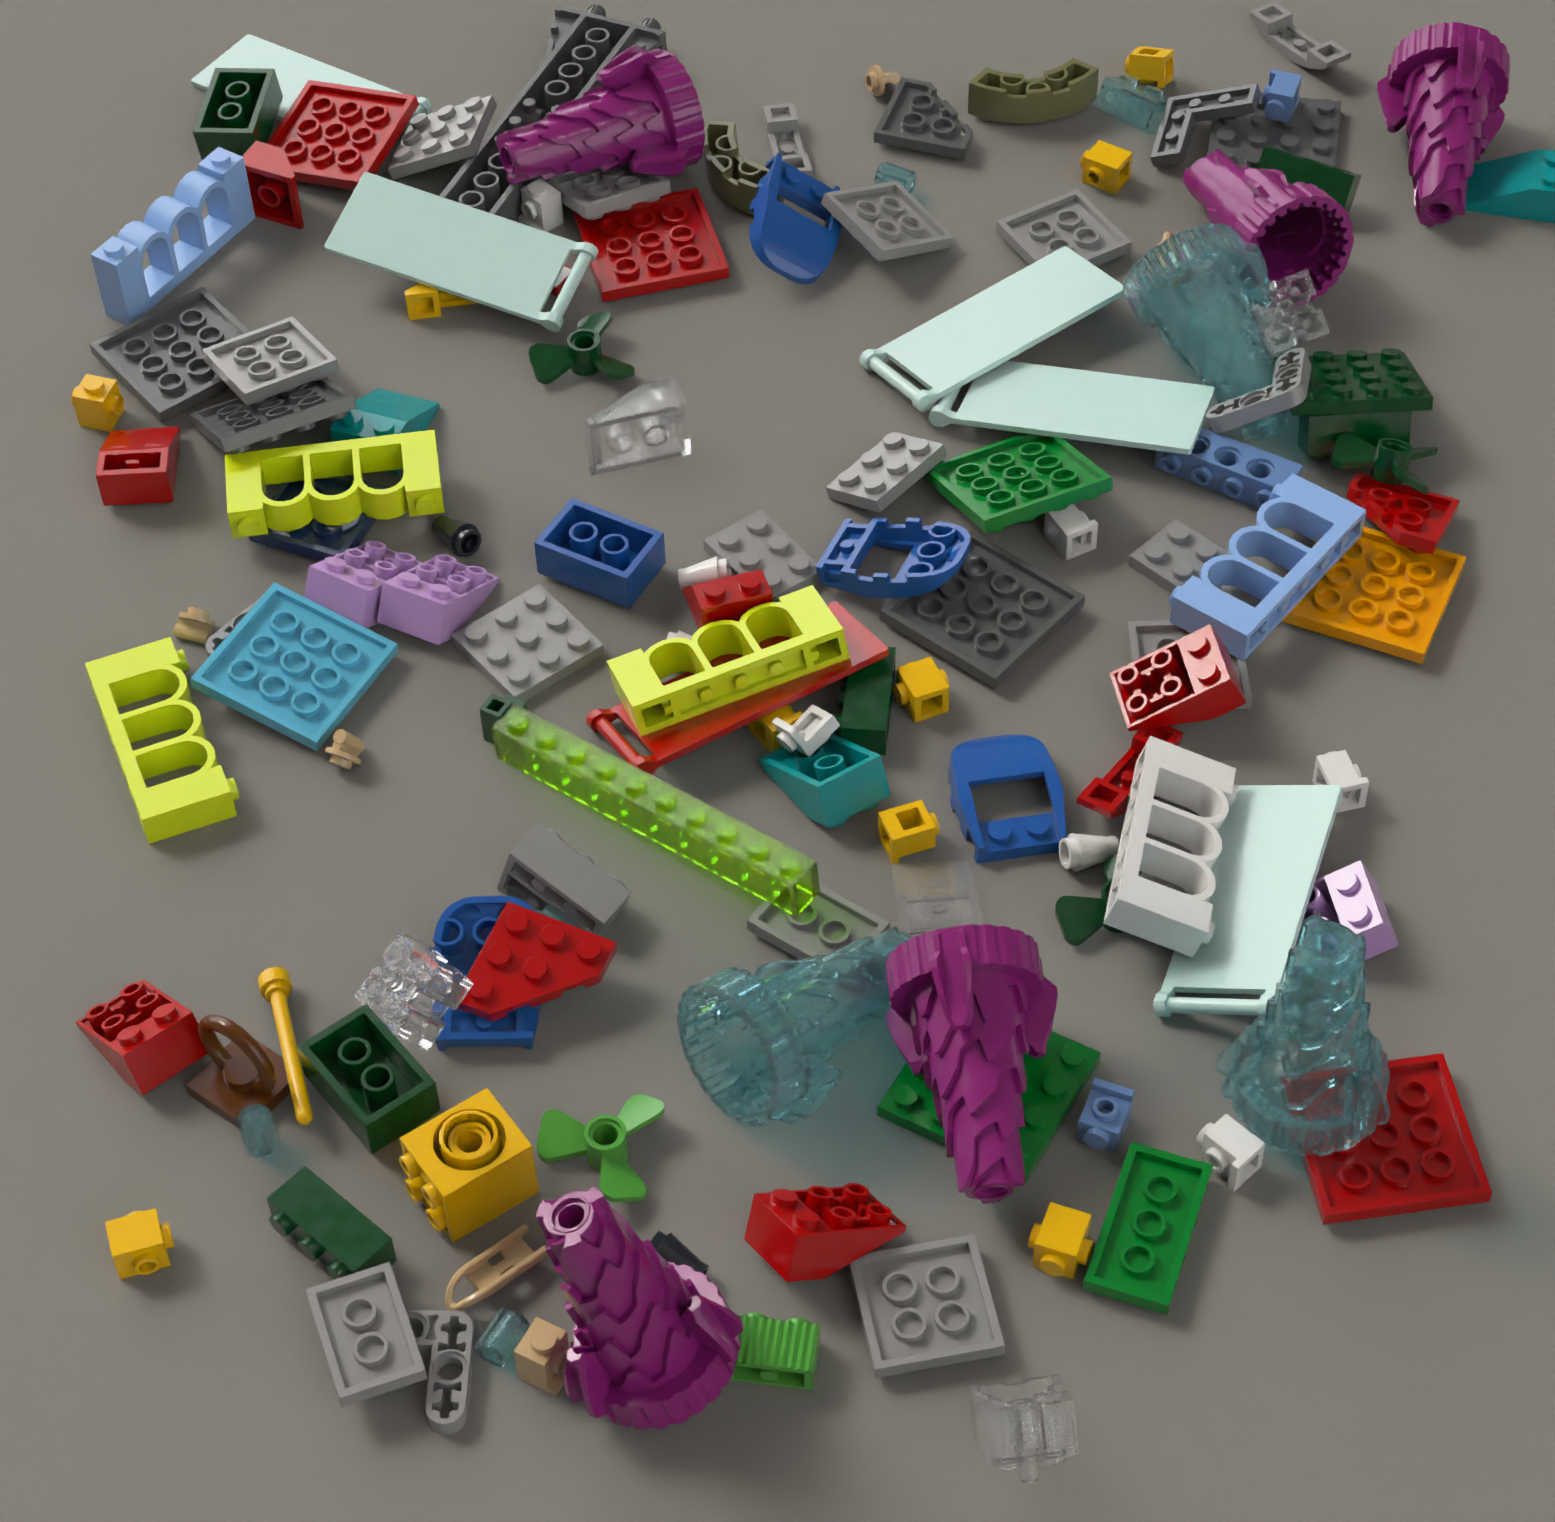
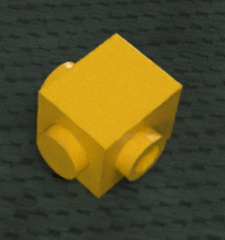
M1098 140L1090 150L1084 152L1081 158L1080 167L1083 168L1082 183L1116 195L1131 178L1133 152Z
M86 374L79 386H76L72 392L71 402L75 407L79 426L111 432L125 411L124 398L120 393L118 381L115 379Z
M931 657L897 667V681L893 685V693L897 703L900 706H905L914 723L949 712V680L945 671L938 669Z
M1050 1202L1042 1224L1034 1223L1030 1233L1028 1248L1034 1249L1033 1267L1039 1268L1051 1276H1064L1074 1279L1079 1264L1086 1266L1092 1252L1094 1241L1089 1239L1091 1214Z
M156 1208L146 1211H134L127 1216L105 1222L112 1259L120 1280L139 1274L148 1275L160 1268L171 1266L168 1249L175 1247L169 1222L161 1224Z

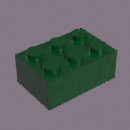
M215 68L192 131L202 160L218 147L243 156L255 141L267 144L283 99L275 69Z
M364 1004L297 1046L304 1075L371 1154H374L441 1111L436 1082L367 1004Z

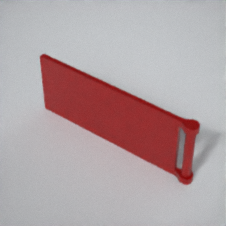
M834 601L827 604V606L843 627L850 656L847 660L644 736H640L622 703L609 709L597 708L589 712L586 723L593 732L600 733L629 765L630 773L637 780L644 781L650 778L660 766L889 656V649L842 605ZM774 636L761 641L758 645L761 649L791 638ZM722 655L713 659L710 664L713 668L743 657V655ZM685 672L662 683V685H668L692 676L695 673ZM619 719L652 756L640 755L612 725V722Z

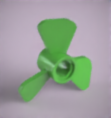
M637 1094L626 1101L618 1117L600 1115L590 1120L586 1126L558 1109H550L544 1113L541 1119L537 1139L538 1156L545 1163H554L587 1155L589 1165L601 1173L600 1191L606 1200L611 1202L642 1201L647 1196V1188L627 1163L629 1158L627 1137L659 1119L665 1111L664 1103L648 1095ZM604 1143H612L610 1145H601Z

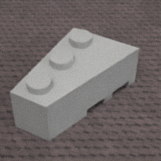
M539 822L534 825L509 853L497 886V890L505 894L512 889L527 897L526 902L536 910L540 905H543L558 913L556 920L602 936L622 913L632 893L619 878L608 875L596 866L587 854L576 851L564 842L563 838L556 831L545 828Z

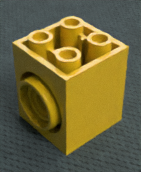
M488 1088L399 1138L403 1153L399 1157V1162L408 1177L404 1181L408 1194L415 1203L423 1202L427 1208L425 1211L426 1216L432 1227L438 1233L443 1230L452 1243L539 1192L532 1145Z

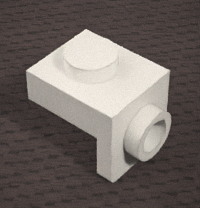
M813 704L793 725L786 723L778 717L771 722L779 732L776 739L785 749L791 753L797 750L808 757L822 744L827 742L831 734L840 726L832 714Z

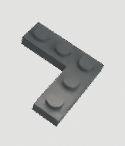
M1258 83L1168 97L1150 156L1153 166H1173L1178 163H1184L1196 122L1215 121L1220 118L1246 116L1256 113L1261 95Z

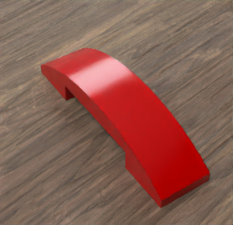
M1171 726L1138 730L1133 736L1131 748L1103 779L1095 777L1077 797L1076 803L1109 819L1122 815L1127 809L1136 760L1149 737L1153 736L1178 746L1184 732Z

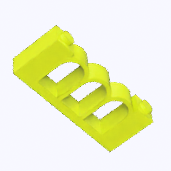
M435 430L225 454L227 515L233 538L268 534V528L276 531L290 532L306 526L313 518L326 525H343L357 519L362 512L369 517L384 520L400 517L408 511L410 517L445 513ZM403 469L404 471L401 481L391 488L373 489L364 484L363 473ZM354 475L352 486L341 494L324 495L315 490L314 479ZM304 481L303 491L291 500L274 501L266 497V485Z
M811 585L778 597L779 602H768L749 609L741 616L739 622L734 620L711 622L699 628L693 634L691 640L687 638L662 640L652 645L645 653L640 648L606 662L616 694L640 736H644L850 659L843 627L814 586ZM774 636L791 638L761 649L758 645L761 641ZM722 655H743V657L713 668L710 664L713 659ZM673 673H695L692 676L665 686L661 683L662 679Z
M171 637L86 662L85 666L96 701L148 844L237 816L234 800L240 799L234 778L226 779L221 765H218L215 749L207 741L201 713L193 704L187 678L183 673L189 670L183 649L176 651ZM173 694L172 697L164 701L119 714L117 709L118 707L157 695ZM172 730H188L178 737L134 751L130 744ZM203 766L192 774L146 788L144 782L145 779L183 767Z

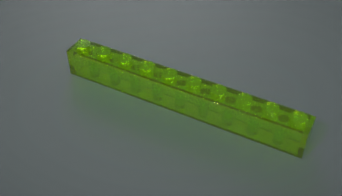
M515 704L491 727L498 759L789 914L797 917L820 893L816 860Z

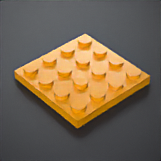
M1363 527L1362 536L1291 610L1282 622L1422 664L1464 569L1466 556L1439 548L1436 549L1433 555L1429 553H1413L1407 547L1398 545L1386 533Z

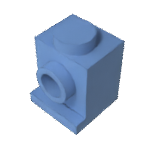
M1271 70L1269 86L1266 85L1262 97V104L1266 105L1265 118L1290 123L1299 102L1302 75Z
M1094 1078L1091 1092L1078 1121L1077 1140L1086 1143L1094 1149H1106L1117 1153L1132 1115L1135 1090Z

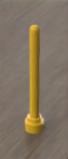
M271 967L261 972L258 976L260 994L272 1006L296 1120L301 1125H308L313 1119V1114L287 999L292 991L290 974L282 967Z

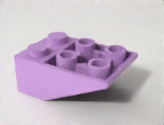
M369 540L362 545L346 549L345 552L332 557H326L324 560L310 565L304 597L365 628H369L378 624L377 618L383 582L422 562L417 561L416 557L412 554L398 553L386 548V544L380 541Z
M436 555L434 558L383 582L377 622L428 642L441 645L452 639L451 634L462 629L499 583L500 577L487 573V570L483 567L467 566L458 563L452 556Z
M1361 860L1315 880L1287 972L1362 962L1399 946L1378 885Z

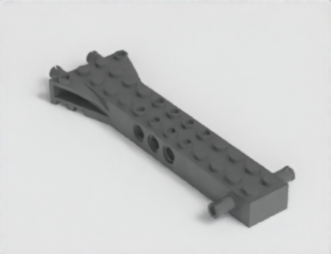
M596 4L590 5L587 12L556 5L555 20L551 24V38H548L542 65L482 140L476 155L468 158L439 196L516 221L522 213L521 188L539 178L543 179V176L516 184L509 183L507 181V172L502 165L498 147L496 146L497 136L506 131L538 122L546 118V114L555 111L558 106L584 97V92L605 85L597 81V73L627 48L638 45L647 51L658 48L667 51L666 31L661 30L660 23L655 18H652L649 23L650 17L645 18L641 25L606 17V11L601 5H598L595 9Z

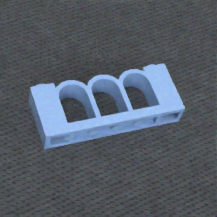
M221 147L216 148L198 164L199 171H191L179 181L173 197L161 196L151 204L145 215L144 222L132 221L126 224L119 232L117 238L112 236L91 254L106 316L126 325L141 318L255 219L244 157ZM206 200L208 216L203 219L202 207ZM175 225H177L180 240L173 245L172 234ZM147 248L150 266L143 271L142 260Z
M1292 473L1282 484L1278 483L1273 488L1269 500L1260 506L1255 526L1241 528L1232 535L1229 540L1227 555L1211 558L1203 565L1200 579L1192 575L1183 586L1179 585L1173 590L1169 598V605H1171L1169 622L1190 633L1211 624L1227 647L1229 654L1244 661L1362 536L1366 509ZM1287 528L1317 543L1312 548H1309L1274 529ZM1245 557H1261L1290 572L1282 578ZM1230 585L1262 601L1256 607H1253L1218 589L1217 586Z

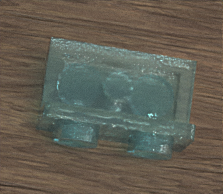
M1121 73L1120 77H1104L1095 107L1141 129H1147L1154 112H1164L1168 98L1163 96V90L1150 85H1146L1145 88L1137 84V78Z

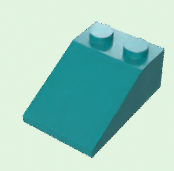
M1536 149L1474 164L1473 175L1468 178L1465 211L1555 223V150Z
M377 388L355 401L357 408L347 411V416L335 420L330 428L331 440L334 442L426 431L440 409V404ZM401 469L388 470L384 472L398 475Z
M831 734L828 741L822 744L810 757L797 750L791 753L782 746L758 758L759 765L808 818L828 828L844 824L847 818L860 811L873 809L878 805V802L891 796L881 755L834 734Z

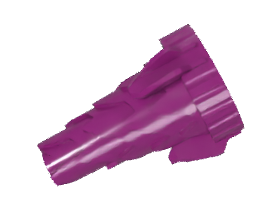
M1443 22L1436 25H1427L1420 30L1411 32L1409 36L1404 37L1400 44L1395 47L1391 64L1388 65L1387 76L1377 82V94L1388 131L1396 133L1406 124V135H1408L1409 139L1408 170L1410 177L1412 176L1414 187V208L1420 224L1433 227L1434 224L1445 223L1454 216L1465 215L1468 178L1473 175L1474 159L1479 160L1480 154L1485 153L1505 118V113L1499 105L1504 103L1509 90L1510 55L1507 53L1505 44L1501 43L1496 35H1492L1488 30L1459 22Z
M638 45L627 48L597 73V81L605 85L584 92V97L558 106L555 111L546 114L547 117L538 122L506 131L497 136L496 146L498 147L502 165L507 172V181L511 184H516L539 176H543V179L547 180L572 171L581 174L601 168L602 172H606L628 164L632 172L662 175L664 177L681 175L685 167L698 163V160L703 155L705 144V125L701 104L692 80L683 64L679 62L675 55L659 48L651 51L643 50Z
M1217 148L1214 153H1210L1206 157L1197 160L1190 169H1185L1183 182L1186 188L1207 211L1206 217L1210 220L1228 249V254L1220 257L1218 263L1222 283L1229 293H1236L1240 302L1249 304L1256 301L1262 307L1265 305L1266 307L1277 308L1278 310L1299 308L1301 305H1307L1313 302L1315 298L1321 297L1326 293L1328 288L1336 283L1339 275L1345 270L1354 244V236L1352 235L1354 229L1352 222L1349 221L1350 216L1343 209V206L1316 185L1305 184L1304 182L1287 183L1285 174L1276 169H1252L1246 165L1241 168Z
M989 924L960 925L932 930L899 944L894 951L889 953L888 959H886L885 966L891 1006L885 1015L886 1024L892 1039L902 1057L910 1066L915 1077H924L927 1089H932L936 1116L944 1130L947 1158L954 1157L958 1193H965L967 1197L978 1199L983 1204L1001 1202V1199L1010 1196L1014 1192L1013 1187L1025 1185V1169L1019 1127H1025L1021 1093L1026 1092L1027 1089L1023 1054L1028 1053L1032 1058H1040L1046 1055L1047 1041L1052 1031L1057 1005V986L1043 976L1042 961L1039 957L1037 942L1034 941L1032 936L1024 934L1021 930Z
M593 1186L588 1192L573 1191L554 1200H542L537 1210L536 1218L549 1245L546 1247V1252L565 1282L559 1285V1288L568 1300L564 1307L575 1323L572 1333L574 1338L570 1349L567 1350L564 1374L565 1390L571 1401H585L587 1412L591 1417L598 1419L606 1415L609 1421L614 1424L617 1423L625 1427L633 1426L638 1430H647L649 1428L657 1430L667 1428L671 1424L677 1425L687 1421L690 1416L697 1415L706 1409L707 1404L716 1400L721 1394L722 1388L729 1383L733 1376L742 1344L739 1334L744 1330L742 1319L731 1311L716 1285L710 1282L705 1274L700 1271H694L690 1266L684 1264L679 1266L673 1262H667L655 1250L649 1239L644 1242L640 1240L627 1220L613 1209L604 1195Z

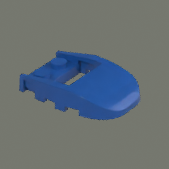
M778 153L766 163L765 167L769 169V172L760 179L756 188L758 189L756 198L751 201L750 211L754 213V222L749 225L751 246L759 260L769 269L793 282L811 284L817 281L828 267L840 237L843 225L834 219L831 213L821 204L825 193L838 191L840 187L835 186L833 189L782 161V155ZM777 196L785 198L824 220L825 227L777 201Z
M907 517L905 524H889L888 518H872L869 524L852 523V519H844L815 568L819 584L863 597L904 598L923 595L946 583L958 571L971 549V538L969 532L964 527L948 522L938 521L931 526L922 525L921 518ZM872 545L897 550H911L895 579H891L889 573H874L872 577L858 575L857 570Z
M1000 735L966 741L953 749L948 767V781L951 787L950 804L952 812H956L959 818L960 829L965 840H972L974 843V860L976 864L1059 852L1060 840L1067 838L1063 785L1045 745L1039 739L1028 735ZM1044 776L1052 804V813L978 822L970 789L971 786Z
M472 896L454 902L441 914L433 937L435 945L432 959L428 960L427 969L430 983V1007L436 1032L433 1035L439 1051H445V1047L525 1046L526 1049H532L542 1004L532 1008L529 1004L507 1012L508 1016L492 1022L456 1008L455 1003H449L450 979H466L507 901L535 911L527 902L512 896Z

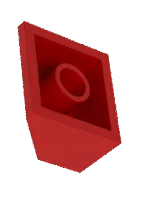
M255 141L242 156L244 157L255 216L302 229L304 222L296 178L284 148Z
M762 569L683 587V594L698 629L719 620L739 622L741 616L749 609L760 604L773 602V593Z

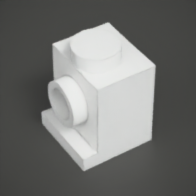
M542 178L521 188V210L523 215L518 217L521 224L549 232L564 223L561 192Z
M1074 504L1069 505L1064 510L1045 513L1044 535L1066 561L1096 549L1098 523L1095 519L1089 521L1087 515L1082 510L1079 511Z
M1346 750L1331 751L1316 756L1312 779L1314 785H1340L1343 794L1337 813L1365 807L1369 780L1367 777H1361L1358 765L1352 764Z
M1225 1114L1215 1124L1212 1122L1206 1124L1197 1135L1196 1143L1202 1147L1201 1157L1205 1163L1213 1165L1212 1170L1214 1172L1222 1173L1228 1178L1227 1187L1233 1192L1262 1165L1265 1143L1228 1114Z

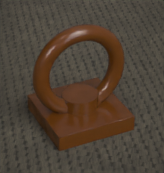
M216 1014L207 1015L199 1022L198 1033L203 1047L212 1060L186 1084L188 1095L246 1134H249L290 1094L283 1057L254 1039L245 1029L232 1020ZM215 1031L231 1040L225 1048L219 1041Z

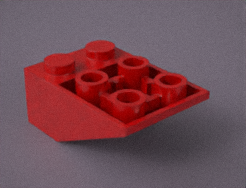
M180 426L112 430L99 450L96 479L104 506L174 501L181 434Z
M1211 624L1110 673L1129 731L1212 720L1247 703L1228 649Z
M145 980L127 985L121 990L120 995L107 1003H101L90 1008L86 1016L76 1022L78 1028L121 1078L141 1095H145L208 1054L201 1043L198 1033L199 1024L193 1012Z
M847 1183L843 1187L830 1188L811 1186L806 1190L793 1191L775 1189L768 1193L754 1194L744 1240L786 1282H796L828 1277L904 1233L906 1225L892 1213L889 1207L883 1205L869 1192L867 1187L861 1184Z

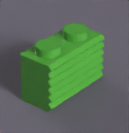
M755 1312L747 1313L744 1316L738 1315L743 1321L744 1330L739 1334L742 1344L735 1370L730 1380L805 1390L814 1389L820 1351V1326L818 1324H812L803 1318H791L786 1322L781 1319L776 1321L773 1318L768 1319L765 1315Z

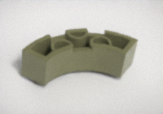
M1072 58L1057 68L1044 71L1043 77L1025 79L1023 74L1005 73L986 67L969 82L968 114L977 116L987 122L997 121L1014 124L1040 123L1072 115L1082 111L1097 99L1099 68Z
M705 119L704 156L709 182L723 200L733 207L754 216V213L750 211L751 201L756 198L758 192L756 188L760 179L769 172V169L751 159H744L739 154L736 122ZM778 195L777 201L784 203L785 198Z

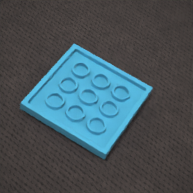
M274 582L191 677V687L317 752L398 653V644Z

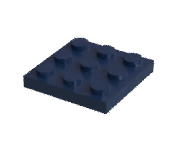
M346 475L314 479L315 490L324 495L341 494L352 486L354 477ZM364 480V484L373 489L390 488ZM304 481L281 483L271 497V500L287 501L297 497L304 489ZM364 512L357 519L343 525H326L313 518L309 524L301 529L289 532L268 528V534L249 536V539L252 542L322 561L326 557H332L345 552L346 549L359 546L377 519L367 516Z

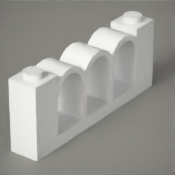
M1153 736L1149 737L1136 760L1103 924L1190 957H1194L1201 944L1208 945L1215 930V922L1210 921L1213 904L1208 902L1216 888V880L1211 868L1223 849L1218 829L1226 818L1229 807L1232 806L1238 792V786L1234 785L1236 768ZM1157 796L1196 812L1199 816L1153 798ZM1149 833L1181 845L1193 854L1146 837V834ZM1139 871L1183 888L1188 894L1138 876Z

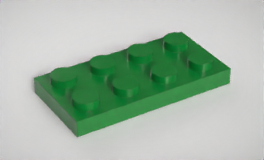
M1130 1142L1084 1279L1083 1290L1167 1315L1211 1178L1213 1165Z

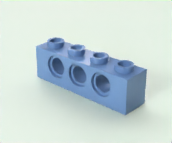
M1201 428L1191 454L1156 451L1155 458L1156 469L1258 508L1269 500L1273 488L1278 483L1282 484L1292 473L1301 477L1303 465L1205 428Z

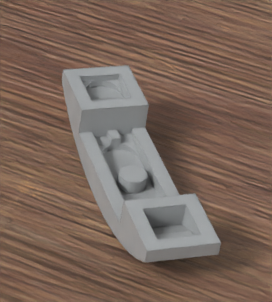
M1271 2L1250 11V18L1263 37L1283 56L1300 66L1321 70L1351 58V52L1333 40L1321 44L1292 25L1293 14L1276 2Z
M794 103L763 106L772 158L780 153L782 161L809 176H813L809 156L804 151L800 137L798 117Z

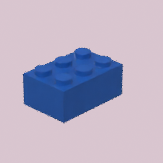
M574 498L568 501L534 542L537 572L539 574L628 609L631 608L666 564L663 532Z

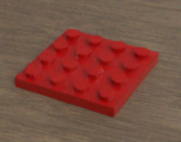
M308 80L267 144L284 148L296 181L354 190L364 172L377 173L416 111L419 103L415 95Z
M698 187L662 195L659 200L654 202H639L633 204L628 210L604 213L603 217L595 220L585 219L573 211L574 222L581 242L591 243L599 251L595 260L590 262L589 265L602 302L730 278L729 266Z
M1443 1053L1281 1075L1280 1087L1323 1225L1490 1202L1492 1190Z

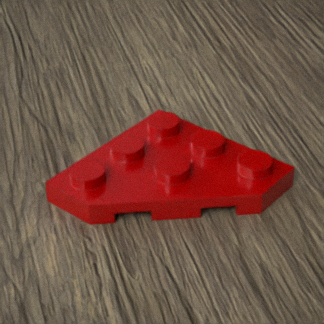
M1357 471L1350 482L1346 495L1352 503L1366 509V516L1394 542L1407 547L1411 552L1417 554H1434L1457 514L1460 503L1458 499L1428 491V495H1425L1405 484L1390 485L1381 483L1373 479L1369 474Z
M507 901L454 999L455 1007L493 1022L508 1016L507 1012L529 1004L532 1008L562 997V992L582 985L585 988L601 983L615 956L617 943Z

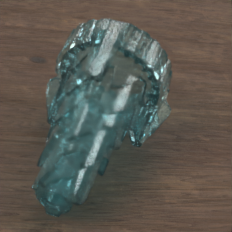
M1221 223L1200 225L1166 239L1160 245L1152 248L1130 269L1129 274L1124 279L1125 283L1122 289L1139 323L1141 322L1143 326H1149V328L1158 327L1160 337L1169 347L1181 355L1183 360L1197 373L1201 382L1205 381L1208 386L1215 387L1214 396L1218 403L1272 385L1274 375L1272 367L1275 366V361L1262 340L1264 335L1253 312L1255 309L1252 304L1266 307L1273 302L1270 297V283L1265 259L1258 245L1243 242L1238 231L1233 230L1229 225L1226 226ZM1288 410L1239 426L1238 428L1246 442L1261 440L1274 434L1278 436L1288 428V419L1285 415Z
M1317 913L1309 916L1302 922L1295 949L1290 948L1288 952L1284 982L1282 984L1276 983L1275 996L1268 998L1265 1015H1260L1254 1019L1252 1025L1247 1026L1241 1035L1222 1050L1216 1062V1071L1227 1077L1221 1092L1225 1098L1232 1099V1109L1236 1112L1240 1121L1246 1124V1128L1252 1134L1259 1136L1261 1141L1269 1146L1274 1145L1281 1151L1287 1153L1295 1152L1302 1156H1310L1312 1154L1324 1156L1330 1155L1332 1152L1348 1150L1356 1146L1359 1141L1366 1138L1369 1134L1371 1135L1375 1131L1377 1124H1386L1390 1119V1109L1386 1098L1390 1080L1389 1061L1387 1054L1382 1050L1381 1042L1371 1034L1368 1024L1371 1002H1365V937L1363 933L1356 935L1347 926L1323 919Z
M897 926L874 938L867 936L853 941L830 954L821 956L817 954L813 957L795 961L766 963L759 966L754 975L744 968H724L690 986L684 991L682 1000L679 1001L677 1025L684 1055L704 1092L729 1117L735 1118L742 1124L748 1123L750 1126H765L776 1120L787 1124H794L801 1118L806 1119L811 1116L833 1091L837 1081L842 1078V1071L838 1067L824 1063L833 1058L832 1053L857 1038L858 1034L856 1032L879 1020L878 1012L890 1006L885 962L891 951H894L899 944L907 942L911 937L899 932Z

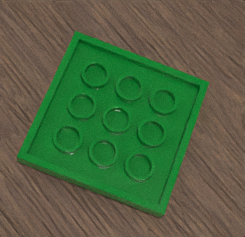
M1027 433L942 460L924 475V479L985 533L1002 531L1006 526L1021 521L1034 520L1038 515L1050 511L1064 510L1073 503L1096 499L1100 494L1113 490L1112 477L1063 438Z
M1051 1031L1047 1041L1046 1055L1044 1057L1032 1058L1028 1053L1023 1054L1027 1089L1026 1092L1021 1093L1025 1127H1019L1025 1169V1184L1100 1062L1101 1052ZM906 1062L877 1106V1116L946 1147L944 1130L936 1116L932 1089H927L924 1077H915L910 1066Z

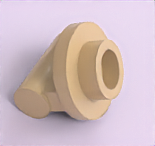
M879 65L870 66L868 73L865 75L866 87L876 97L884 94L885 85L898 84L900 81V75L897 72L883 73Z
M188 606L187 613L179 612L178 622L174 626L173 635L177 638L206 644L209 637L213 635L212 629L215 620L208 618L209 611Z
M338 729L333 735L334 743L332 748L326 747L325 753L331 756L329 762L347 770L351 769L352 764L360 766L362 760L358 756L365 749L364 741L343 729Z

